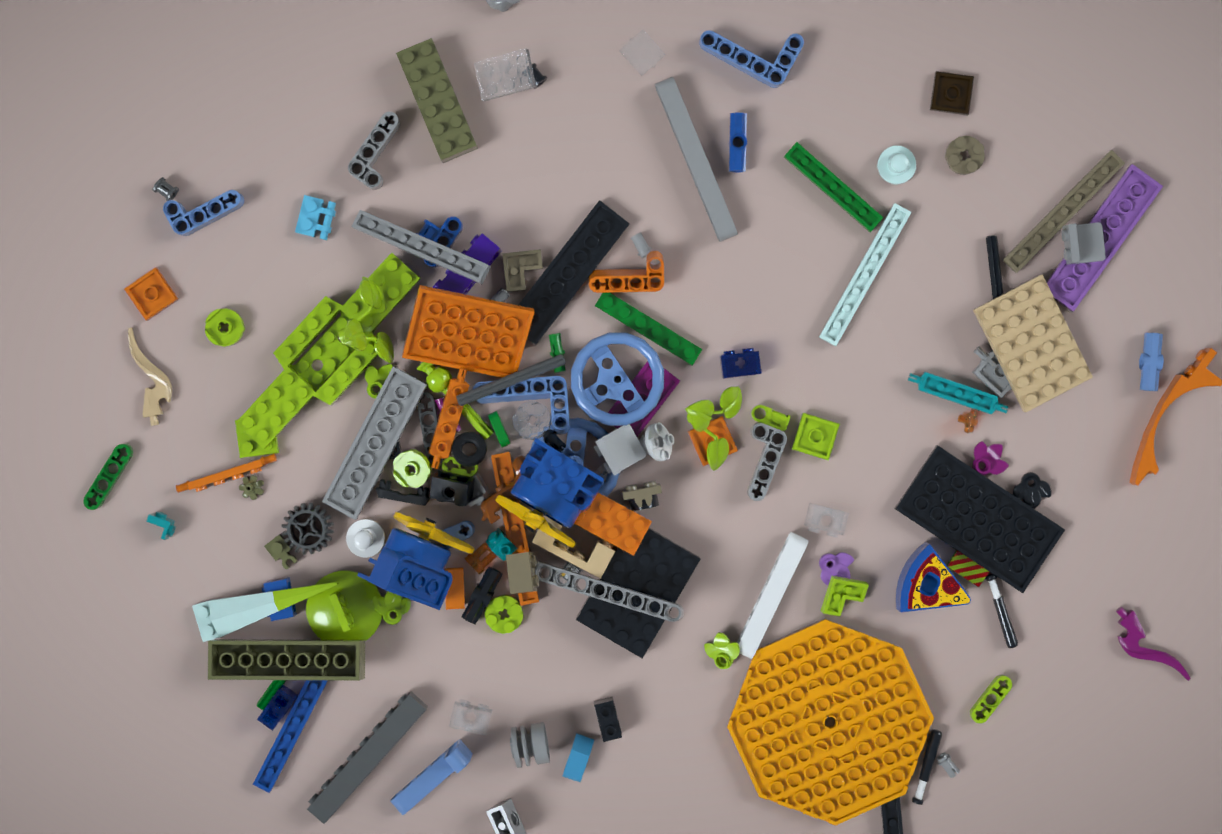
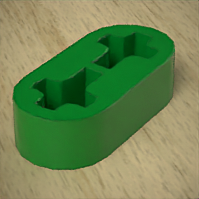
M495 411L488 414L501 447L510 445L511 442L498 412Z

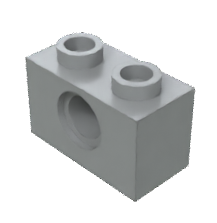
M511 799L498 803L486 811L496 834H527Z

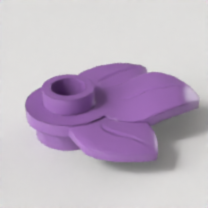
M844 552L836 555L831 553L822 555L819 560V566L822 569L821 580L826 585H829L831 575L850 579V571L847 567L853 563V557ZM828 561H832L831 565L826 566Z

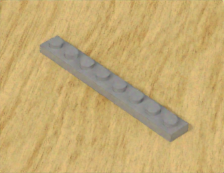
M362 210L359 211L351 226L360 232L480 284H483L491 268L488 264Z

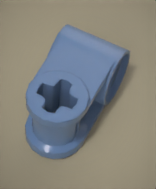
M466 520L442 531L463 541L474 534L475 526L472 522ZM463 525L464 527H469L470 530H468L467 533L461 532V529H463ZM442 544L445 549L451 548V546Z

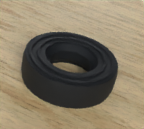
M462 433L455 438L452 444L453 457L463 466L471 467L478 465L486 456V443L477 433ZM473 443L477 447L476 453L470 456L465 455L462 452L463 445Z

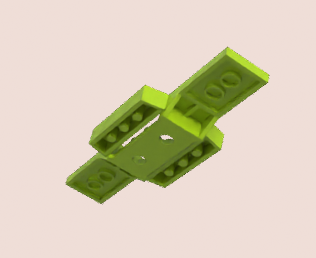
M392 252L368 278L376 285L380 292L381 306L379 309L373 308L360 321L366 337L375 336L373 332L421 279ZM359 288L344 305L325 296L274 351L273 354L284 370L236 422L263 449H266L299 411L314 397L329 405H333L378 356L374 349L375 341L367 340V347L363 351L354 350V348L344 345L338 340V333L346 327L347 322L352 318H359L369 308L362 301ZM341 311V316L309 349V351L298 361V363L296 365H292L295 362V360L306 350V348L317 338V336L328 326V324ZM317 359L323 363V367L319 371L314 370L312 367L313 361Z

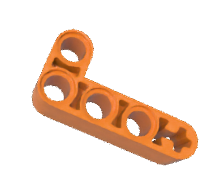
M659 251L649 252L646 257V269L594 270L589 276V287L596 293L660 291L664 287L663 255ZM653 259L660 261L656 265L650 263ZM655 277L660 279L656 283L650 281L652 278ZM615 278H619L622 280L620 283L612 282V280ZM633 278H639L641 281L638 283H633L631 280Z

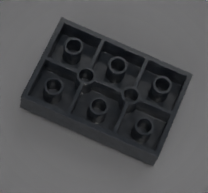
M648 528L634 556L618 547L616 548L614 555L599 580L675 603L701 558L653 529ZM599 584L596 587V592L602 595L605 589L603 585ZM620 590L614 593L615 599L617 601L622 600L623 593ZM588 596L576 617L578 622L642 659L665 621L664 619ZM635 596L633 604L639 607L642 600L639 596ZM654 601L651 604L652 611L657 613L660 610L658 602Z

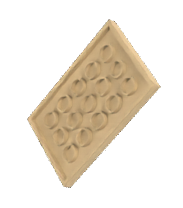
M1043 274L973 309L1023 412H1028L1093 378Z

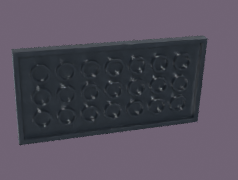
M938 445L935 446L894 508L1021 593H1024L1065 531L1064 528Z

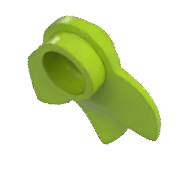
M392 364L384 365L378 370L372 365L367 368L365 379L368 383L367 393L370 397L377 398L379 392L375 393L373 387L377 385L381 390L393 367Z
M387 591L385 598L374 596L373 604L376 612L383 615L384 621L387 624L394 625L399 623L402 615L409 611L411 599L402 598L400 595ZM392 611L396 613L394 619L390 617Z
M721 632L716 634L713 643L704 644L706 654L714 659L715 665L720 669L730 668L733 660L740 653L739 644L737 642L730 643L729 638Z

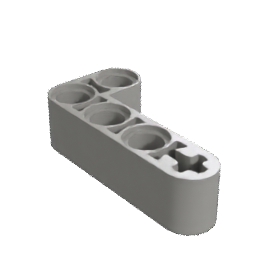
M386 112L382 115L348 165L349 173L372 190L380 189L383 185L382 176L372 166L400 127V119L393 112ZM388 119H390V120L393 119L395 123H394L393 125H392V124H389V125H388L387 120H388ZM382 126H384L385 129L387 128L389 133L382 129ZM379 133L385 135L382 142L375 141V137ZM367 149H373L374 151L373 156L370 158L364 156ZM358 164L362 165V172L355 174L353 168ZM373 175L378 176V182L375 185H370V177Z
M755 423L751 427V435L754 439L764 442L765 446L748 486L747 493L752 500L761 501L766 496L786 445L787 436L785 432L763 423ZM758 426H762L765 430L764 435L761 437L755 435V429ZM776 433L782 435V441L779 444L773 442V436ZM769 451L775 453V459L771 462L766 460V454ZM766 469L769 474L766 479L759 478L760 470ZM758 480L761 483H765V486L760 485L759 487L761 494L754 497L752 490L758 487V483H755V481Z

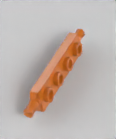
M459 368L457 378H452L449 381L429 449V453L434 456L431 464L432 468L439 469L441 458L449 457L463 406L458 404L456 397L468 392L470 386L464 381L467 369Z
M274 453L266 457L262 456L259 460L191 482L186 481V483L176 485V490L178 493L192 489L198 492L207 489V485L214 483V486L226 483L225 479L229 477L235 480L244 477L243 473L248 471L251 474L262 471L261 467L277 461L276 454Z

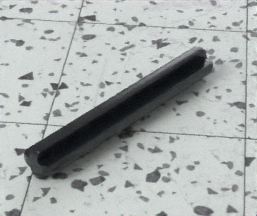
M996 235L986 237L992 297L994 299L1004 293L998 239Z

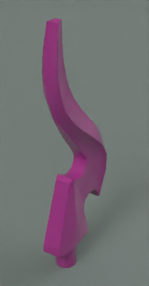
M1119 607L1116 610L1121 617L1118 623L1127 630L1125 637H1117L1121 647L1128 655L1137 659L1167 664L1176 669L1187 681L1191 679L1185 668L1175 657L1166 652L1139 646V640L1146 638V635L1133 610H1130L1128 613L1123 607Z

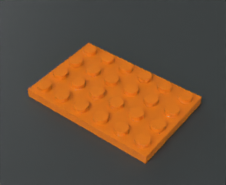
M419 285L402 358L456 369L463 368L467 369V371L503 378L518 372L534 316V309Z

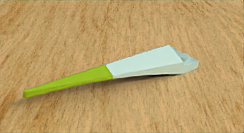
M339 582L212 599L195 604L192 608L202 641L206 642L225 636L338 585Z

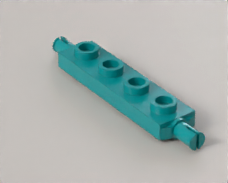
M924 372L921 377L909 374L908 381L917 383L919 391L990 415L995 410L1005 414L1008 411L1005 409H1008L1009 406L998 403V396Z

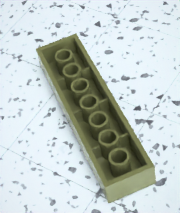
M214 639L208 641V680L360 681L365 679V640Z

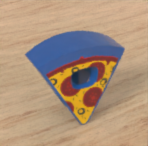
M924 542L913 552L900 573L896 588V609L899 612L968 605L971 602L970 596L933 547L927 542Z

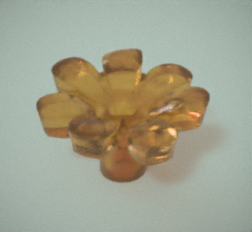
M971 409L970 413H967L966 416L959 415L958 422L965 424L964 432L968 434L969 432L973 433V425L976 426L978 420L975 419L977 417L976 409Z

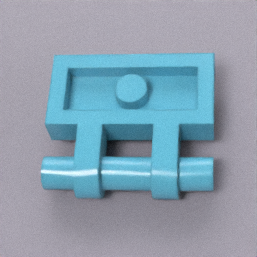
M304 195L295 232L315 237L318 230L321 231L319 239L327 240L328 234L332 230L330 227L332 218L336 214V203L329 201L327 208H323L324 200ZM321 214H325L323 225L318 224Z

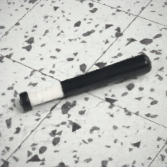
M994 574L987 575L985 579L989 582L992 591L993 602L1008 648H1015L1018 646V640L1003 596H1001L996 582L997 576Z
M931 730L919 775L920 781L915 797L912 798V802L923 805V793L929 781L942 738V732L939 730Z

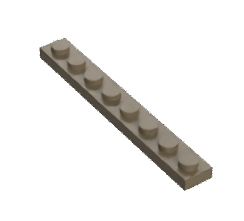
M1110 150L1008 253L1003 261L1015 273H1018L1125 162L1113 150Z

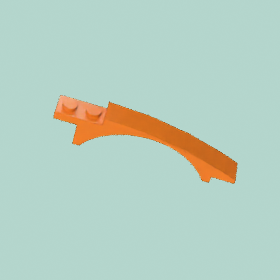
M1212 348L1200 350L1195 357L1197 360L1194 364L1189 365L1184 371L1185 376L1182 374L1175 375L1157 403L1143 433L1133 464L1129 482L1132 485L1138 486L1147 473L1156 475L1159 471L1154 454V437L1158 422L1168 406L1182 394L1193 389L1205 386H1222V380L1206 368L1217 354Z

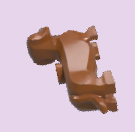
M524 455L516 457L513 461V468L516 473L515 479L508 485L502 483L496 487L495 490L497 492L481 503L482 521L488 519L493 524L500 519V516L495 514L502 508L495 501L498 495L516 503L520 501L511 494V490L521 475L520 467L525 460Z

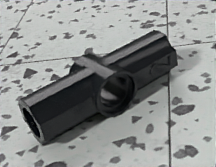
M490 566L486 569L461 616L463 619L476 625L484 608L488 606L494 595V590L503 573Z

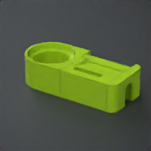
M756 405L751 411V416L755 421L781 431L787 429L790 421V415L786 417L785 414L772 411V408L764 405ZM758 408L765 410V417L762 419L755 417V410Z

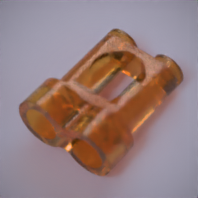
M486 542L464 558L479 575L497 557L488 548L489 546ZM488 550L490 553L483 560H480L479 557Z

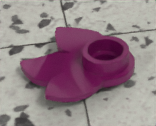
M983 441L979 442L974 448L975 460L973 461L972 468L982 475L988 473L997 475L1004 472L1009 464L1000 460L1003 446L1001 444H993L987 447ZM981 462L985 464L983 469L979 468V463Z

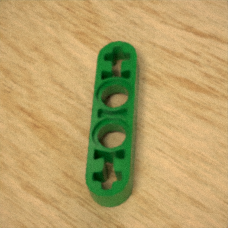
M119 444L114 448L84 497L83 503L87 509L95 510L102 506L133 456V449L130 445ZM126 448L127 456H122L120 461L114 460V457L117 459L121 456L119 450ZM112 463L118 466L116 474L109 472V465ZM102 479L108 482L106 490L99 488V481ZM96 492L103 494V496L98 495L95 499L97 504L90 505L91 501L89 499L94 498L97 494Z

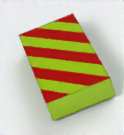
M957 550L946 565L977 587H980L989 573L988 570Z

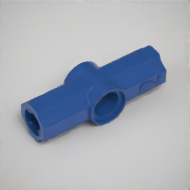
M730 113L729 172H746L747 113ZM735 138L741 139L743 146H734L733 140Z

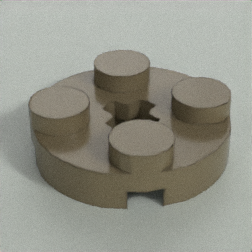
M971 136L956 138L948 145L945 152V159L949 168L960 175H967L978 170L985 158L983 144ZM968 151L970 158L962 160L963 156L960 155V152Z

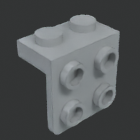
M1075 223L1063 226L1062 240L1065 245L1064 259L1067 265L1105 260V246L1101 223L1079 225Z

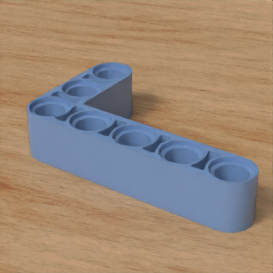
M710 30L702 33L699 45L707 53L769 87L778 88L783 84L804 45V39L799 34L790 35L774 64ZM711 37L714 43L706 45L703 39ZM796 40L799 43V47L792 48L789 42ZM727 46L730 49V53L723 54L720 48ZM743 55L747 58V62L741 64L738 62L737 57ZM787 57L790 60V64L783 65L780 62V58ZM762 65L764 72L757 73L754 70V66ZM778 74L781 81H772L771 75Z
M561 376L530 378L505 388L506 391L502 395H498L495 392L476 400L478 403L486 404L550 399L553 429L560 435L566 434L570 429L567 383ZM493 381L478 382L473 386V389ZM556 384H562L564 386L561 390H555L553 388ZM537 385L544 386V389L540 392L534 390ZM520 386L525 388L522 393L515 392L516 388ZM557 402H563L565 406L561 409H557L555 407V404ZM563 420L566 422V425L564 427H557L556 423Z
M459 739L400 790L390 802L402 815L406 814L454 771L459 773L470 762L473 753Z

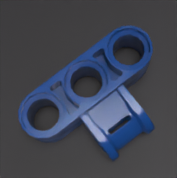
M449 217L442 227L439 228L425 219V224L419 233L416 234L437 243L442 237L448 238V245L446 247L451 249L463 230V224L457 217ZM453 221L459 223V227L455 231L449 230V224ZM424 259L428 266L432 268L438 267V265L429 263V261Z

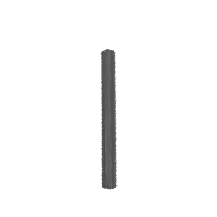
M562 354L460 394L456 397L458 404L463 406L566 364L565 358Z

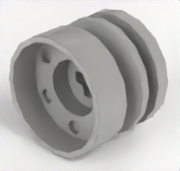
M544 722L531 724V733L527 734L524 725L521 726V735L518 734L517 727H511L510 746L517 768L523 766L522 758H525L526 766H530L531 757L533 756L537 765L550 763Z

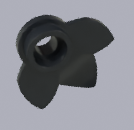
M1028 472L1022 476L1021 483L1014 487L1013 495L1020 500L1023 499L1027 505L1035 509L1040 504L1041 497H1051V488L1046 481L1040 480L1036 473ZM1030 480H1034L1033 484L1028 485Z

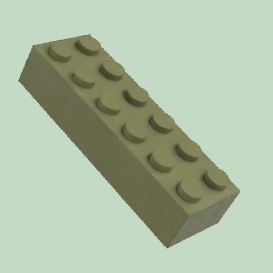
M432 38L397 52L399 62L442 163L478 149Z

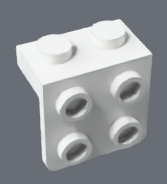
M630 425L621 426L595 441L597 445L594 448L598 456L603 455L606 460L603 463L608 474L612 472L614 476L646 457V453Z

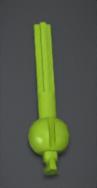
M422 362L417 367V370L423 371L428 375L426 377L428 388L433 392H443L446 395L449 381L452 379L450 371L445 367L440 366L436 368L431 363ZM469 404L463 406L462 414L485 440L494 433Z

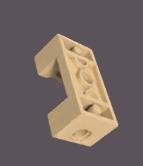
M545 516L549 523L558 530H561L562 525ZM539 529L532 543L600 579L615 553V548L611 543L598 539L588 559H586L584 553L578 550L574 552L569 550L568 545L561 541H558V543L554 542L556 538L549 536Z

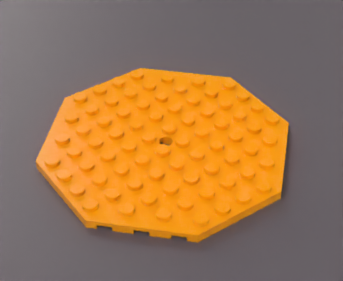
M823 619L757 649L749 665L727 728L759 797L771 800L787 808L795 809L811 817L827 821L836 826L906 794L908 784L918 763L917 760L924 747L934 717L901 647ZM827 717L835 719L834 726L828 727L825 725Z

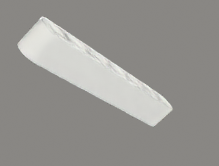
M792 532L788 535L737 641L740 647V654L750 659L755 655L807 547V539Z

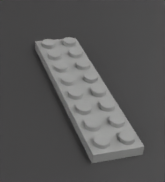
M395 366L392 367L322 501L323 503L354 520L358 519L427 387L426 383Z

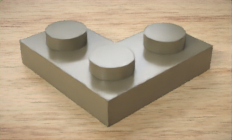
M541 249L502 253L506 291L526 290L524 271L543 269Z

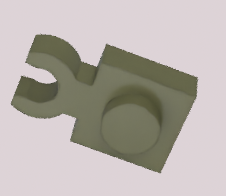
M279 534L264 547L275 561L281 558L282 566L285 569H289L287 560L291 559L294 563L298 562L294 555L288 553L292 548H289V544Z

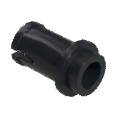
M548 429L543 434L544 442L549 443L552 448L561 453L564 450L561 446L566 448V444L556 435L555 430Z

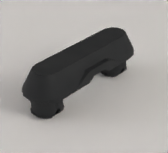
M382 479L380 480L379 487L376 488L379 498L426 506L431 499L428 496L429 488L427 487L423 490V487L420 486L418 487L417 494L405 495L399 491L391 490L392 482L387 480L385 483V480Z

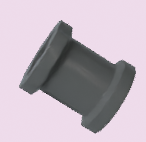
M162 177L155 183L153 191L160 193L166 198V201H169L176 197L179 188L171 186Z

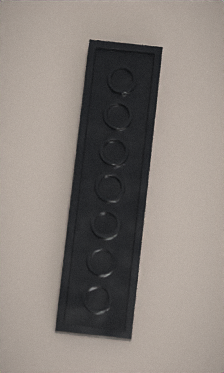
M598 201L518 305L534 309V316L527 339L535 345L541 340L630 225L629 222L602 201Z

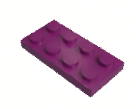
M648 361L632 380V384L643 401L648 398L652 388V370ZM665 368L664 389L657 406L644 419L629 424L637 437L680 383V380ZM627 390L624 392L623 397L626 401H631L634 398V393L631 390ZM616 401L608 413L625 414L628 412L621 401Z

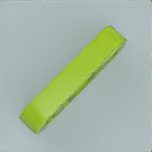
M998 675L993 679L970 710V717L976 723H984L988 720L1011 690V679L1005 675ZM1006 679L1005 684L1007 686L1005 688L1000 687L998 682ZM995 688L996 690H998L999 692H1001V694L999 695L997 692H995V691L992 690V689ZM994 694L996 701L993 704H988L986 702L987 695ZM983 702V704L990 709L987 710L981 705V703ZM984 708L982 711L983 717H977L975 712L977 710L981 711Z

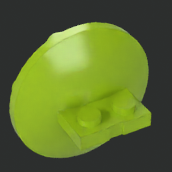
M350 570L335 571L321 578L315 585L339 582V584L307 599L306 615L313 632L321 640H368L378 629L383 615L376 612L373 604L374 596H381L376 585L357 576L358 572Z

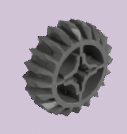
M302 503L301 510L298 506H294L295 512L292 510L288 511L291 518L284 517L288 524H282V528H287V531L282 532V535L288 534V538L284 541L289 542L291 540L292 543L289 545V548H293L296 545L295 552L298 553L303 548V555L307 554L308 549L310 554H314L315 549L318 552L322 551L320 544L323 547L328 546L325 540H332L331 536L327 534L334 533V530L328 529L334 523L327 522L331 515L324 517L326 509L319 512L320 505L313 509V503H309L307 509L306 504ZM302 513L311 514L306 522L297 521L296 518ZM316 517L322 524V532L315 525ZM310 523V528H312V531L306 534V532L304 531L306 530L304 529V526H307ZM293 525L300 531L299 540L294 534ZM310 535L320 537L314 544H305Z

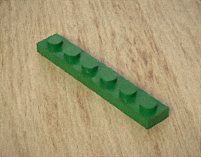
M798 142L785 154L784 158L867 231L871 232L883 219V216Z
M602 293L595 304V307L692 366L703 350L611 293Z

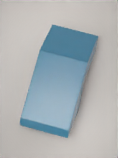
M576 733L562 777L581 782L594 739Z

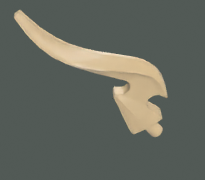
M131 327L128 328L131 355L136 364L156 383L155 388L145 389L143 418L149 417L151 426L159 425L157 415L163 414L159 402L162 398H165L167 402H171L172 385L167 375L152 364L141 352Z

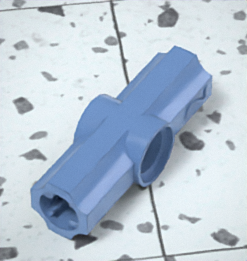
M1144 334L1143 353H1141L1139 359V368L1141 370L1140 390L1158 391L1159 373L1164 363V358L1161 354L1163 334Z

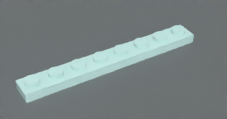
M896 203L893 204L819 338L833 346H837L912 212Z

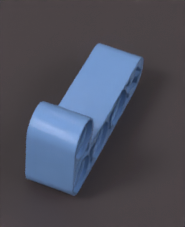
M229 190L189 212H186L181 203L169 200L164 204L163 211L175 233L189 236L240 209L244 204V197L235 190ZM232 196L238 197L235 199V204L230 202L233 200ZM216 204H220L221 210L215 214L213 207ZM173 205H177L178 211L172 215L170 209ZM199 213H203L204 219L198 223L196 216ZM182 222H186L187 228L181 232L179 226Z

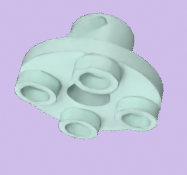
M891 146L879 156L877 169L880 176L886 182L894 185L902 184L914 175L916 159L909 149L903 146Z

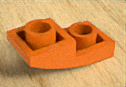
M445 568L444 570L450 572L453 578L445 597L446 610L465 609L463 568Z

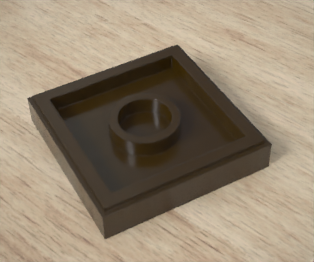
M936 71L930 110L968 116L974 76Z

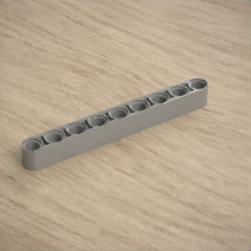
M670 77L656 83V91L719 242L738 235L674 78Z
M537 561V567H534L535 575H538L539 581L670 622L679 621L684 616V609L681 605L540 561ZM545 567L550 572L547 578H544L541 574L542 569ZM562 573L568 576V581L565 584L560 582V575ZM580 579L586 581V587L583 590L578 587ZM599 584L603 585L605 589L602 595L596 592V587ZM617 590L623 593V598L620 601H617L614 597V593ZM635 596H639L642 600L639 607L633 604ZM654 601L660 604V610L657 613L651 609V604ZM672 607L679 610L677 618L670 616V609Z

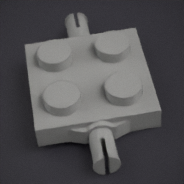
M978 346L974 353L981 358V361L972 373L999 398H1002L1012 388L994 351L986 353Z

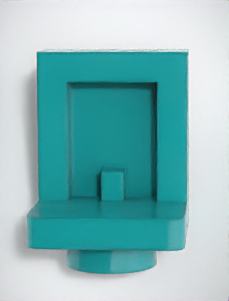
M156 511V513L148 515L146 522L163 527L164 531L161 539H169V537L173 536L176 526H174L175 520L166 518L167 514Z
M499 528L490 533L485 541L491 551L503 561L506 560V555L512 554L517 549Z

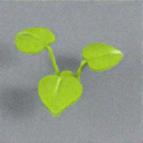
M362 277L359 293L362 301L369 308L359 318H352L347 322L346 327L338 333L339 339L342 344L358 351L366 349L367 340L375 341L374 349L378 356L388 363H393L394 347L390 337L384 332H378L376 337H366L363 333L364 330L361 327L360 321L373 308H380L381 295L376 285L370 279Z
M731 386L723 391L720 397L721 410L714 411V405L710 400H700L685 408L688 413L687 421L692 424L693 428L699 432L705 431L714 439L707 447V459L713 471L717 470L726 460L729 453V444L725 438L718 439L707 427L712 419V414L724 413L725 417L730 419L739 412L742 404V393L739 386Z

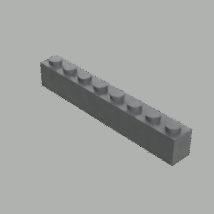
M410 692L408 695L403 694L397 701L399 706L396 709L391 708L385 715L387 719L383 724L379 722L372 729L374 734L370 738L366 736L359 744L361 748L358 752L353 751L347 757L349 762L345 766L340 765L334 772L336 776L333 780L328 779L321 786L323 791L319 795L315 793L308 801L310 805L307 810L323 824L329 820L427 710L428 706L413 692Z

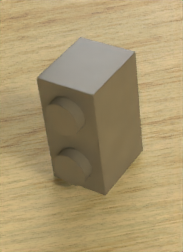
M533 552L506 555L510 594L537 591L539 578L538 575H535L534 567H537L536 556H533Z

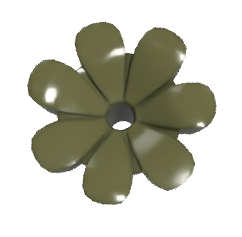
M252 475L250 479L247 476L243 478L244 484L239 485V490L244 491L242 495L244 498L250 496L251 500H256V494L263 495L264 490L260 488L264 485L262 480L257 481L256 475Z

